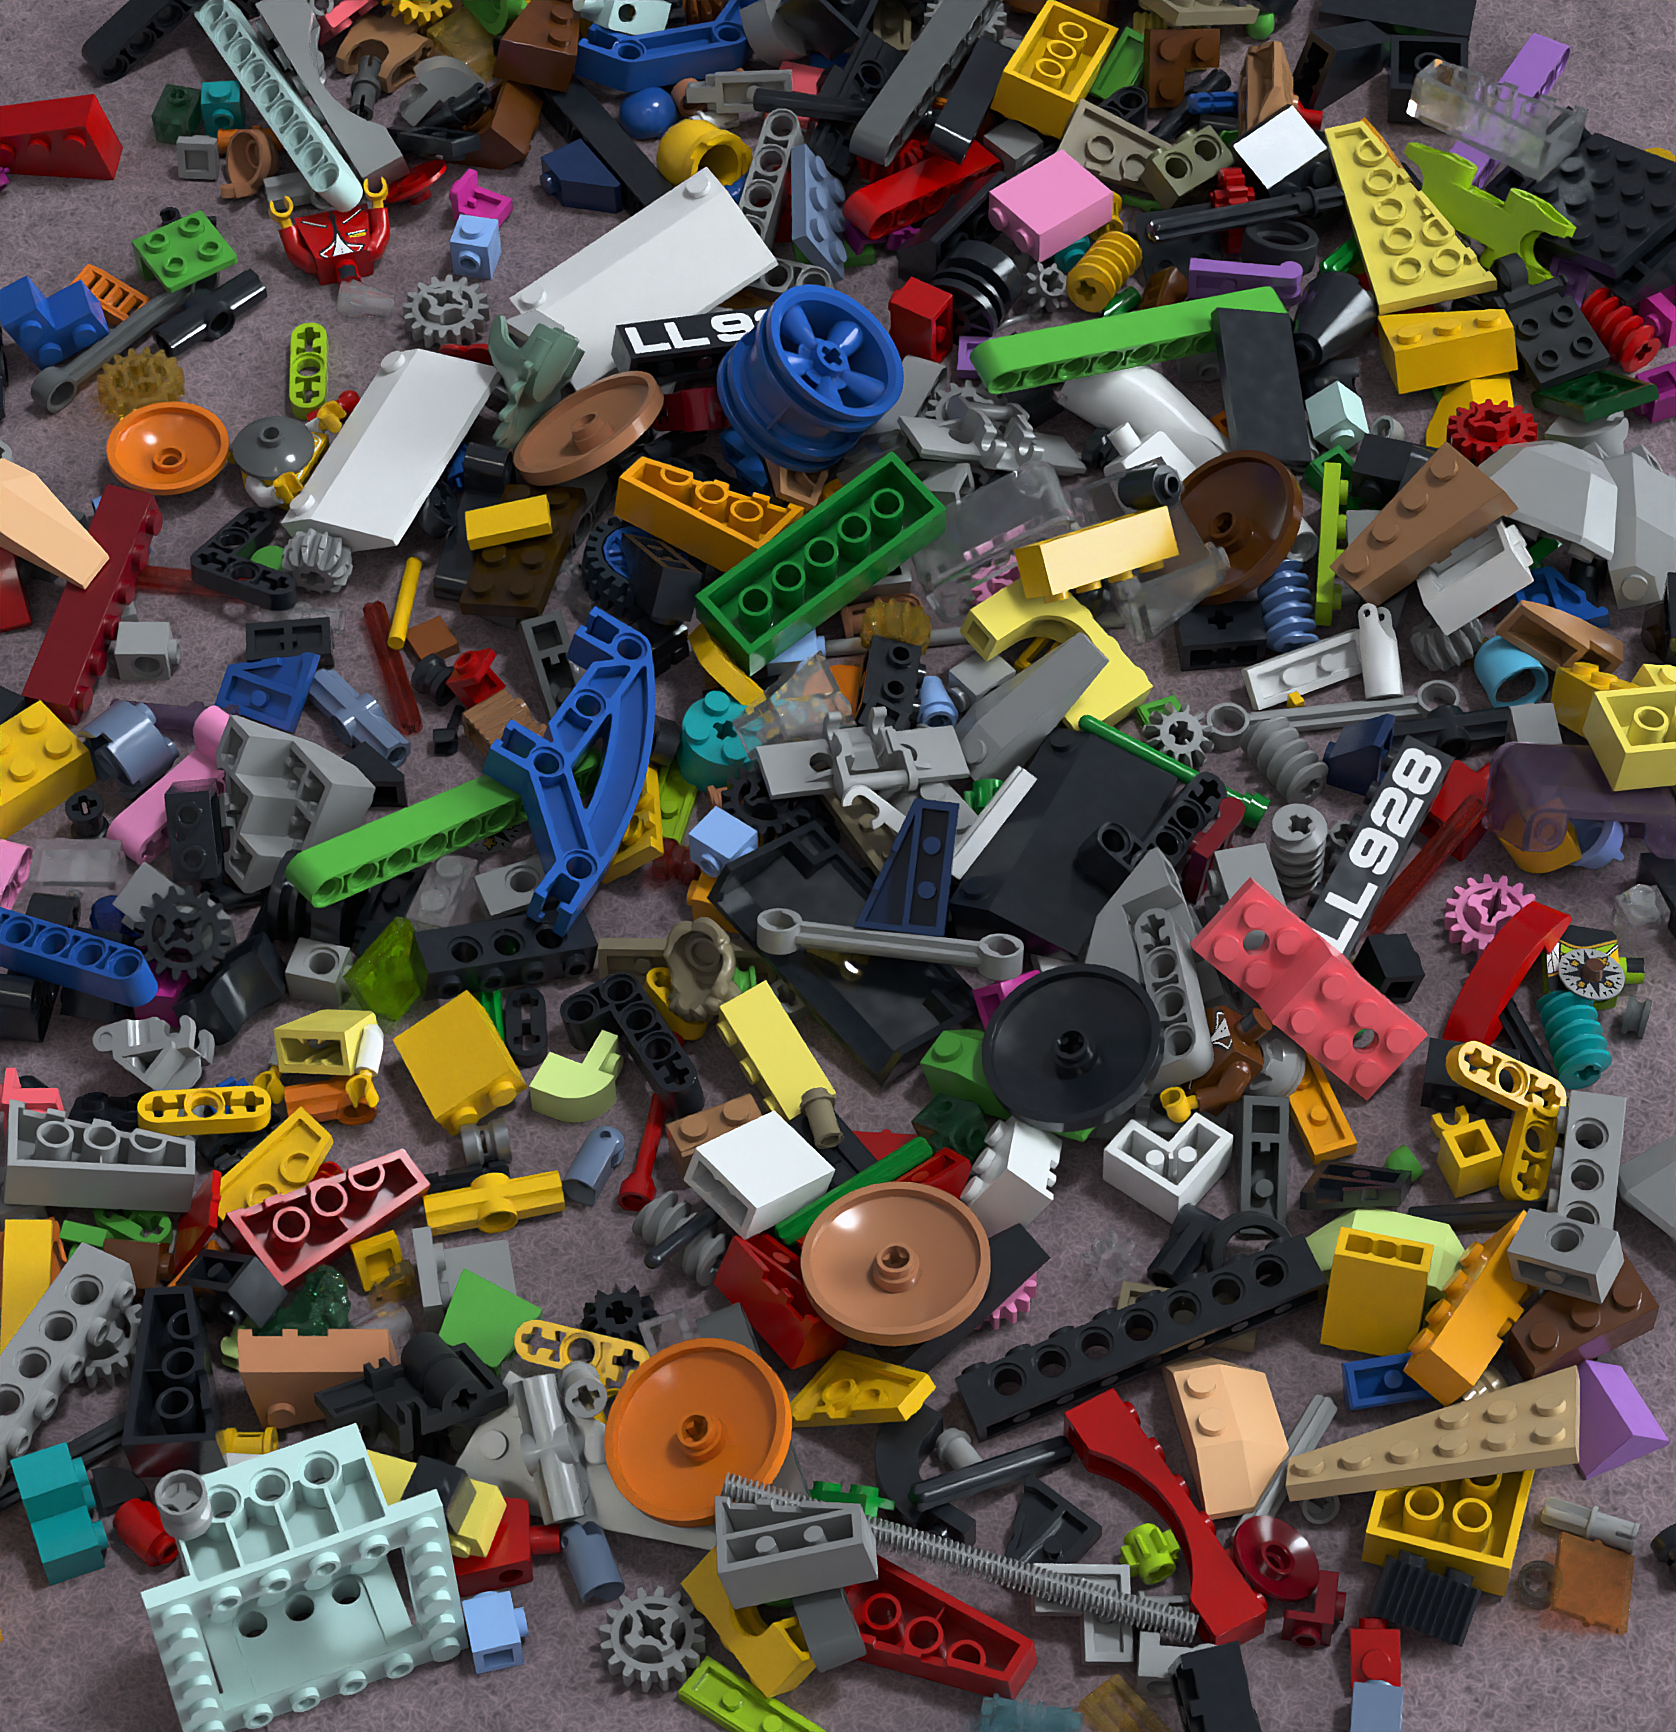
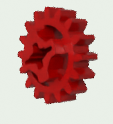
M1230 167L1219 169L1216 190L1210 193L1209 196L1212 209L1255 201L1253 187H1245V175H1242V168ZM1245 227L1217 232V234L1222 235L1221 242L1224 245L1225 253H1240Z
M1486 399L1485 403L1481 404L1472 401L1468 410L1458 407L1456 409V416L1450 415L1448 418L1446 442L1468 460L1474 459L1476 467L1504 445L1537 441V423L1533 422V414H1523V406L1521 405L1513 408L1508 407V401L1503 400L1499 405H1493L1491 399Z

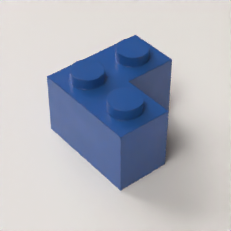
M27 275L0 289L1 325L41 371L56 365L110 334L100 301L81 279L47 298Z

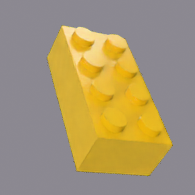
M1047 0L1003 70L990 109L1001 113L1007 119L1017 120L1031 126L1043 135L1053 136L1061 140L1081 99L1085 100L1106 63L1118 28L1058 1Z
M41 700L0 725V839L3 840L57 807L74 793L82 791L97 781L89 749Z

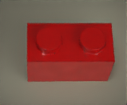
M911 277L901 290L897 289L894 291L889 300L888 310L891 316L889 335L899 352L901 361L910 354L941 364L953 349V295Z

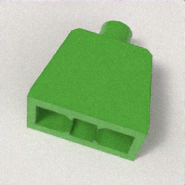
M463 1268L439 1336L449 1347L466 1342L491 1372L498 1377L517 1354L514 1346V1335L517 1329L529 1320H543V1311L532 1303ZM530 1334L527 1335V1337H526V1342L529 1340V1338H530L532 1335H530Z

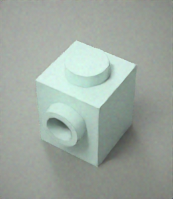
M1339 381L1332 383L1305 400L1313 438L1329 450L1338 444L1344 450H1348L1363 440L1365 433L1369 434L1361 398Z

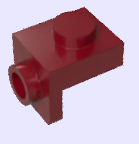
M1320 1570L1314 1613L1285 1610L1282 1640L1292 1641L1294 1645L1301 1648L1311 1649L1320 1645L1330 1647L1333 1621L1343 1622L1347 1592L1337 1591L1339 1572Z

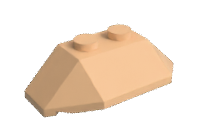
M1209 1356L1181 1360L1161 1368L1203 1511L1209 1515L1211 1520L1253 1513L1261 1501V1496L1272 1483L1289 1454V1447L1265 1373Z

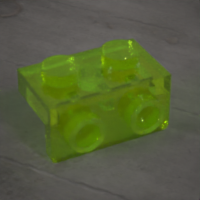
M396 916L343 976L363 1011H372L376 1018L392 1022L397 1021L404 1015L410 1005L421 994L409 963L413 932L416 931L410 920Z

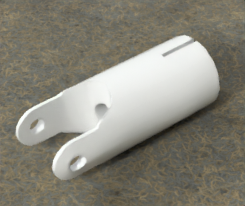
M1366 603L1358 611L1360 627L1359 650L1365 699L1403 697L1398 644L1392 627L1390 611L1385 607L1376 608L1375 605ZM1366 610L1370 611V615L1368 617H1365ZM1381 614H1384L1383 621L1379 620Z

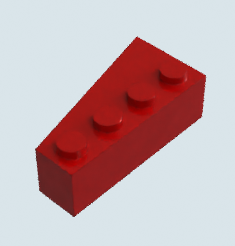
M404 1148L348 1168L346 1172L327 1179L324 1177L292 1192L283 1195L280 1193L263 1199L262 1203L228 1212L225 1215L221 1230L239 1254L256 1256L284 1289L290 1293L351 1251L350 1244L368 1239L422 1202V1196L427 1194L431 1184Z

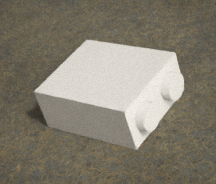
M772 1111L696 1147L684 1181L746 1240L780 1223L825 1195L835 1169L778 1113Z

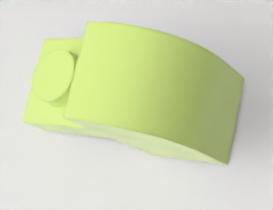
M602 1030L582 1064L549 1052L529 1085L532 1110L560 1121L573 1123L589 1121L606 1113L617 1101L615 1080L621 1072L624 1061L623 1056L620 1055L618 1036Z

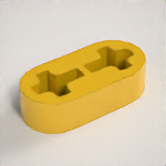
M657 967L651 969L645 978L643 989L670 1030L678 1033L685 1040H697L703 1037L709 1022L705 1023L704 1021L697 1020L688 1022L683 1020L680 1015H675L672 1011H669L671 1001L668 999V995L673 991L669 968Z

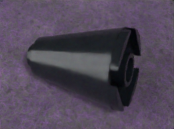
M1340 271L1323 272L1305 287L1291 326L1298 367L1304 369L1317 367L1363 342L1376 326L1378 308L1375 298L1370 290L1366 292L1357 284L1359 279L1353 275Z

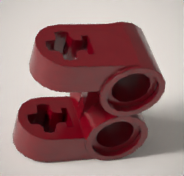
M717 385L663 394V406L651 424L654 430L660 432L678 430L692 432L732 426L721 406Z

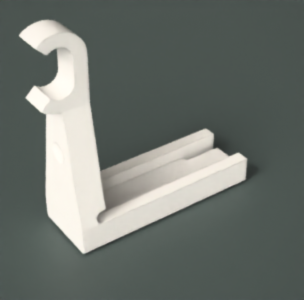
M1016 766L956 844L952 875L960 880L1036 782L1037 779L1024 768ZM855 785L846 790L841 800L842 806L851 805L854 797L863 795L876 804L878 808L877 815L870 819L871 828L876 829L883 823H886L897 833L899 832L906 818L905 815L864 785Z

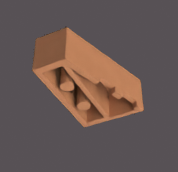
M237 1329L239 1374L264 1432L266 1427L283 1429L293 1425L325 1419V1415L314 1402V1393L363 1377V1364L370 1362L376 1369L379 1368L378 1359L384 1357L392 1366L400 1364L388 1329H328L327 1336H298L297 1329H282V1336H252V1329Z

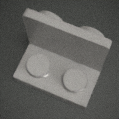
M430 1226L412 1229L428 1332H434L439 1335L463 1268L517 1296L507 1240L443 1249V1243L433 1244Z

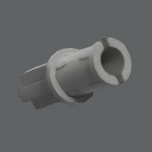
M1553 1496L1548 1497L1541 1515V1522L1543 1524L1582 1536L1585 1543H1589L1591 1539L1625 1550L1630 1554L1633 1552L1636 1540L1619 1535L1617 1531L1637 1537L1641 1526L1640 1523H1633L1599 1512L1600 1506L1595 1505L1593 1509Z

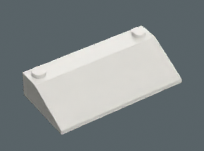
M706 166L509 299L518 315L536 309L564 326L565 332L580 340L578 347L584 350L585 353L572 379L568 382L576 392L593 382L618 373V369L611 356L616 325L706 314L779 264L728 191Z
M422 349L402 352L394 351L388 354L382 360L378 373L311 475L304 489L290 503V510L281 522L283 527L292 538L296 531L307 533L309 529H314L317 533L322 534L327 531L331 537H341L342 544L351 547V552L397 546L501 379L500 373L494 366Z

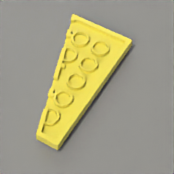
M1364 121L1324 129L1325 141L1339 186L1345 194L1344 203L1379 315L1497 290V279L1490 271L1486 272L1478 263L1477 255L1470 247L1466 248L1456 237L1455 229L1423 191H1418L1413 186L1407 172L1402 167L1398 168L1391 160L1386 147Z

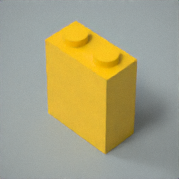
M468 990L392 1039L434 1119L452 1136L460 1133V1125L471 1123L476 1125L481 1118L496 1108L509 1104L515 1099L517 1094L528 1088L486 1009Z
M1341 1226L1333 1256L1320 1344L1334 1346L1341 1350H1354L1382 1357L1411 1352L1408 1350V1347L1420 1332L1434 1245Z

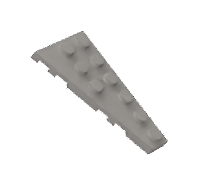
M509 1370L502 1382L508 1390L509 1406L491 1411L483 1416L455 1467L466 1470L470 1479L498 1486L503 1497L521 1498L529 1501L531 1515L543 1517L534 1477L529 1475L522 1455L520 1435L524 1433L513 1392L512 1383L525 1378ZM560 1399L565 1422L570 1424L577 1444L579 1464L576 1465V1470L587 1516L572 1521H577L581 1525H584L587 1521H594L605 1530L711 1550L716 1546V1523L702 1527H675L655 1521L635 1508L618 1490L609 1473L604 1451L606 1425L593 1417L586 1419L575 1417L566 1408L564 1400Z

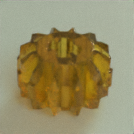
M892 597L888 603L877 600L873 607L866 608L865 615L862 617L860 631L861 646L867 649L872 635H877L922 646L921 656L926 655L931 638V617L924 614L923 607L911 606L909 600L903 603L897 602Z

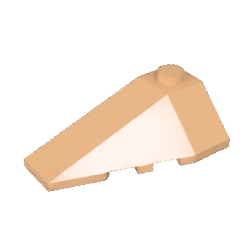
M5 458L0 459V547L85 590L108 561V554L35 473Z

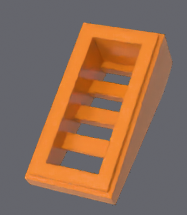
M87 264L71 283L73 284L81 279L100 301L106 322L118 326L129 317L127 313L133 306L138 307V310L151 300L149 297L91 264ZM121 300L122 303L117 308H115L117 303Z

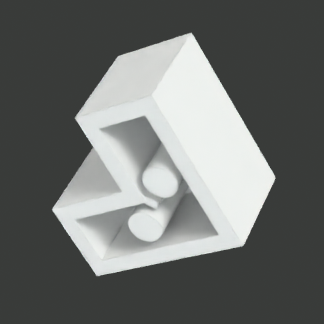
M1197 1112L1194 1113L1169 1142L1131 1119L1104 1149L1103 1180L1173 1224L1181 1208L1186 1203L1196 1206L1231 1166L1233 1135Z

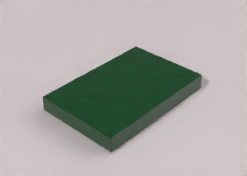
M1602 369L1576 377L1540 392L1533 391L1530 394L1534 408L1585 423L1659 399L1657 385L1654 383Z

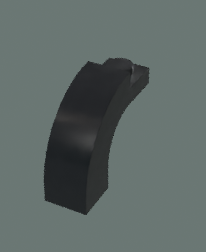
M923 1403L922 1407L915 1414L911 1415L907 1421L882 1422L875 1443L876 1488H879L878 1497L895 1501L894 1511L883 1510L888 1520L894 1522V1527L898 1523L900 1524V1529L904 1525L906 1530L908 1527H911L912 1532L914 1529H917L918 1533L919 1531L924 1533L926 1531L930 1536L934 1534L936 1538L941 1536L942 1540L943 1538H947L948 1541L953 1540V1545L957 1541L959 1546L961 1543H964L965 1548L967 1545H970L972 1548L976 1543L975 1519L949 1502L920 1512L916 1511L908 1500L907 1493L910 1492V1486L913 1483L923 1481L919 1474L920 1468L936 1448V1440L943 1433V1415Z

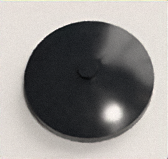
M1082 963L1059 966L1029 978L1008 994L997 1007L987 1025L983 1038L981 1053L983 1070L997 1101L1010 1115L1031 1127L1051 1132L1087 1130L1105 1124L1122 1115L1147 1092L1158 1074L1162 1063L1165 1045L1164 1029L1151 997L1130 976L1116 969L1096 964Z

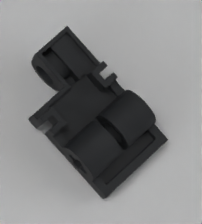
M1511 253L1493 261L1489 271L1497 279V290L1476 295L1485 310L1505 309L1514 326L1518 370L1511 372L1518 381L1525 382L1530 380L1536 391L1540 392L1607 366L1610 355L1571 295L1564 297L1569 284L1565 274L1529 286L1526 265L1517 253Z
M423 1332L412 1337L402 1350L401 1364L392 1366L384 1357L378 1359L379 1368L375 1369L370 1362L363 1364V1377L314 1393V1402L325 1415L328 1432L354 1423L357 1426L363 1425L360 1434L365 1448L369 1450L374 1445L378 1433L383 1430L403 1454L414 1450V1429H417L421 1435L438 1432L448 1426L474 1417H481L491 1411L509 1406L507 1388L466 1342L449 1347L434 1332Z

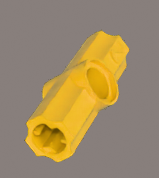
M558 1170L509 1179L508 1176L502 1173H488L474 1179L470 1187L422 1196L427 1225L431 1227L432 1236L479 1228L484 1233L493 1234L510 1230L517 1224L519 1219L566 1211Z

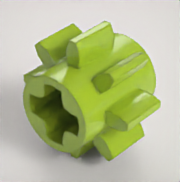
M1147 1523L1133 1528L1124 1536L1123 1542L1125 1546L1119 1549L1122 1554L1119 1561L1121 1565H1130V1578L1138 1575L1144 1584L1152 1585L1166 1580L1175 1572L1176 1565L1174 1562L1180 1560L1177 1552L1181 1548L1171 1529L1161 1533L1159 1527H1156L1155 1524Z

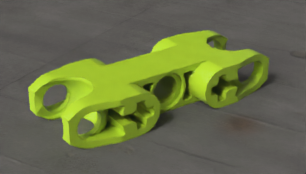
M1408 142L1404 154L1421 168L1424 178L1421 190L1454 229L1485 245L1478 260L1482 266L1490 269L1495 259L1511 253H1517L1526 265L1529 284L1535 285L1554 278L1548 270L1544 269L1536 261L1533 252L1535 240L1542 232L1562 238H1572L1577 227L1562 216L1550 203L1526 191L1511 188L1504 202L1472 185L1478 171V166L1456 153L1441 151L1417 142Z

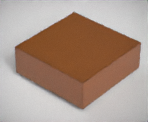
M440 615L407 630L405 643L418 663L430 654H438L443 659H446L460 652L458 641Z

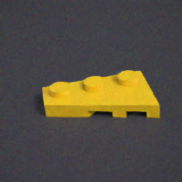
M651 763L648 764L643 788L626 834L610 868L602 880V883L605 885L621 876L630 874L638 867L664 855L658 769Z
M299 1107L221 1178V1200L219 1202L218 1220L223 1224L225 1215L228 1212L239 1208L245 1209L262 1203L263 1199L280 1193L283 1195L307 1186L317 1173L319 1166L334 1143L332 1135L302 1107Z
M839 1349L790 1402L792 1428L907 1421L911 1415L915 1414L922 1407L923 1402L934 1391L936 1386L927 1373Z

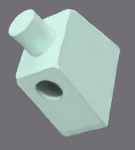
M572 0L574 10L581 12L582 18L602 27L632 35L665 30L672 5L664 0ZM632 6L635 10L634 17L630 16Z

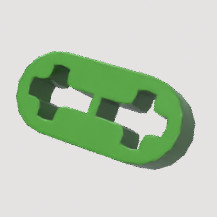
M93 1208L98 1228L107 1229L117 1239L170 1243V1246L174 1240L171 1221L163 1211L122 1209L124 1217L113 1214L108 1218L106 1213L108 1210L116 1212L118 1209ZM157 1226L160 1228L161 1233L159 1235L151 1233L145 1238L143 1228L149 1231L155 1230Z

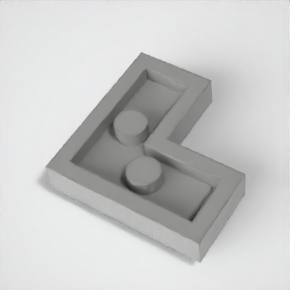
M1033 1563L1036 1568L1040 1566L1042 1570L1046 1568L1048 1571L1053 1570L1054 1573L1059 1572L1060 1575L1063 1573L1065 1578L1069 1575L1071 1580L1073 1577H1076L1077 1581L1082 1579L1083 1583L1088 1581L1089 1584L1092 1582L1095 1586L1096 1584H1099L1101 1587L1106 1586L1107 1589L1118 1590V1594L1122 1591L1124 1596L1126 1593H1129L1131 1597L1130 1565ZM1037 1590L1031 1595V1616L1080 1617L1081 1665L1130 1666L1134 1662L1131 1618L1125 1624L1124 1616L1121 1622H1119V1615L1113 1620V1613L1107 1618L1108 1611L1102 1617V1610L1100 1609L1096 1615L1095 1607L1092 1613H1089L1090 1606L1087 1607L1086 1611H1083L1084 1604H1082L1080 1609H1077L1078 1602H1076L1073 1608L1071 1607L1072 1600L1066 1606V1599H1064L1062 1604H1060V1597L1054 1602L1055 1595L1052 1596L1051 1600H1048L1049 1593L1046 1594L1044 1599L1042 1598V1591L1039 1597H1036Z

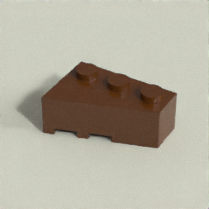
M1623 1249L1624 1263L1602 1305L1548 1290L1510 1329L1506 1353L1524 1382L1574 1365L1578 1366L1585 1359L1593 1360L1653 1330L1660 1306Z

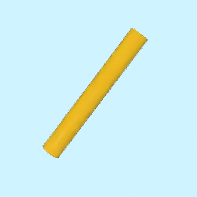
M409 557L406 560L388 637L389 647L396 650L404 646L420 578L422 561L417 557Z

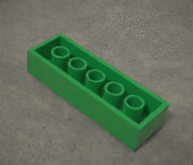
M891 451L696 594V618L750 677L942 535L946 530L947 508L905 463Z

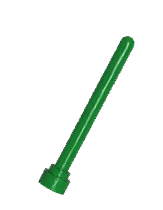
M1083 715L1078 721L1079 728L1082 731L1093 733L1178 777V780L1185 785L1200 773L1091 715ZM1225 786L1227 797H1235L1241 800L1245 806V813L1241 824L1256 830L1271 800L1257 792L1254 796L1247 792L1245 795H1242Z

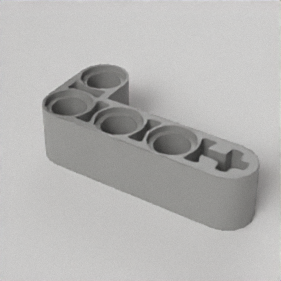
M1152 908L1145 911L1137 919L1134 926L1146 991L1158 1011L1165 1038L1164 1054L1160 1069L1146 1094H1156L1167 1088L1197 1079L1206 1074L1214 1062V1050L1189 937L1176 920L1161 908Z

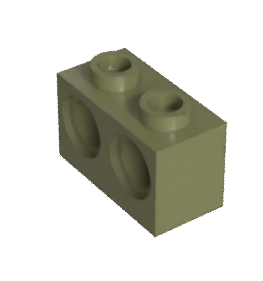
M1211 125L1198 132L1190 129L1176 140L1175 146L1168 150L1165 146H1162L1147 157L1146 162L1148 165L1139 178L1164 210L1178 208L1218 183L1217 173H1219L1220 168L1235 166L1230 150ZM1167 172L1172 173L1176 178L1171 177Z

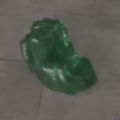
M325 1264L318 1265L315 1272H310L304 1276L303 1289L296 1292L293 1302L287 1307L278 1306L279 1309L276 1316L261 1329L251 1328L252 1336H282V1329H297L298 1336H327L328 1329H350L348 1313L351 1309V1301L348 1300L347 1280L334 1267Z

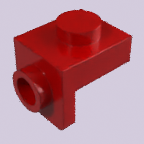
M492 648L477 651L470 650L463 653L455 661V669L445 683L467 709L496 694L506 686L490 668L497 655Z
M1359 1617V1626H1347L1350 1689H1353L1354 1682L1365 1683L1369 1680H1382L1390 1683L1392 1686L1401 1687L1400 1629L1396 1626H1388V1620L1381 1617Z

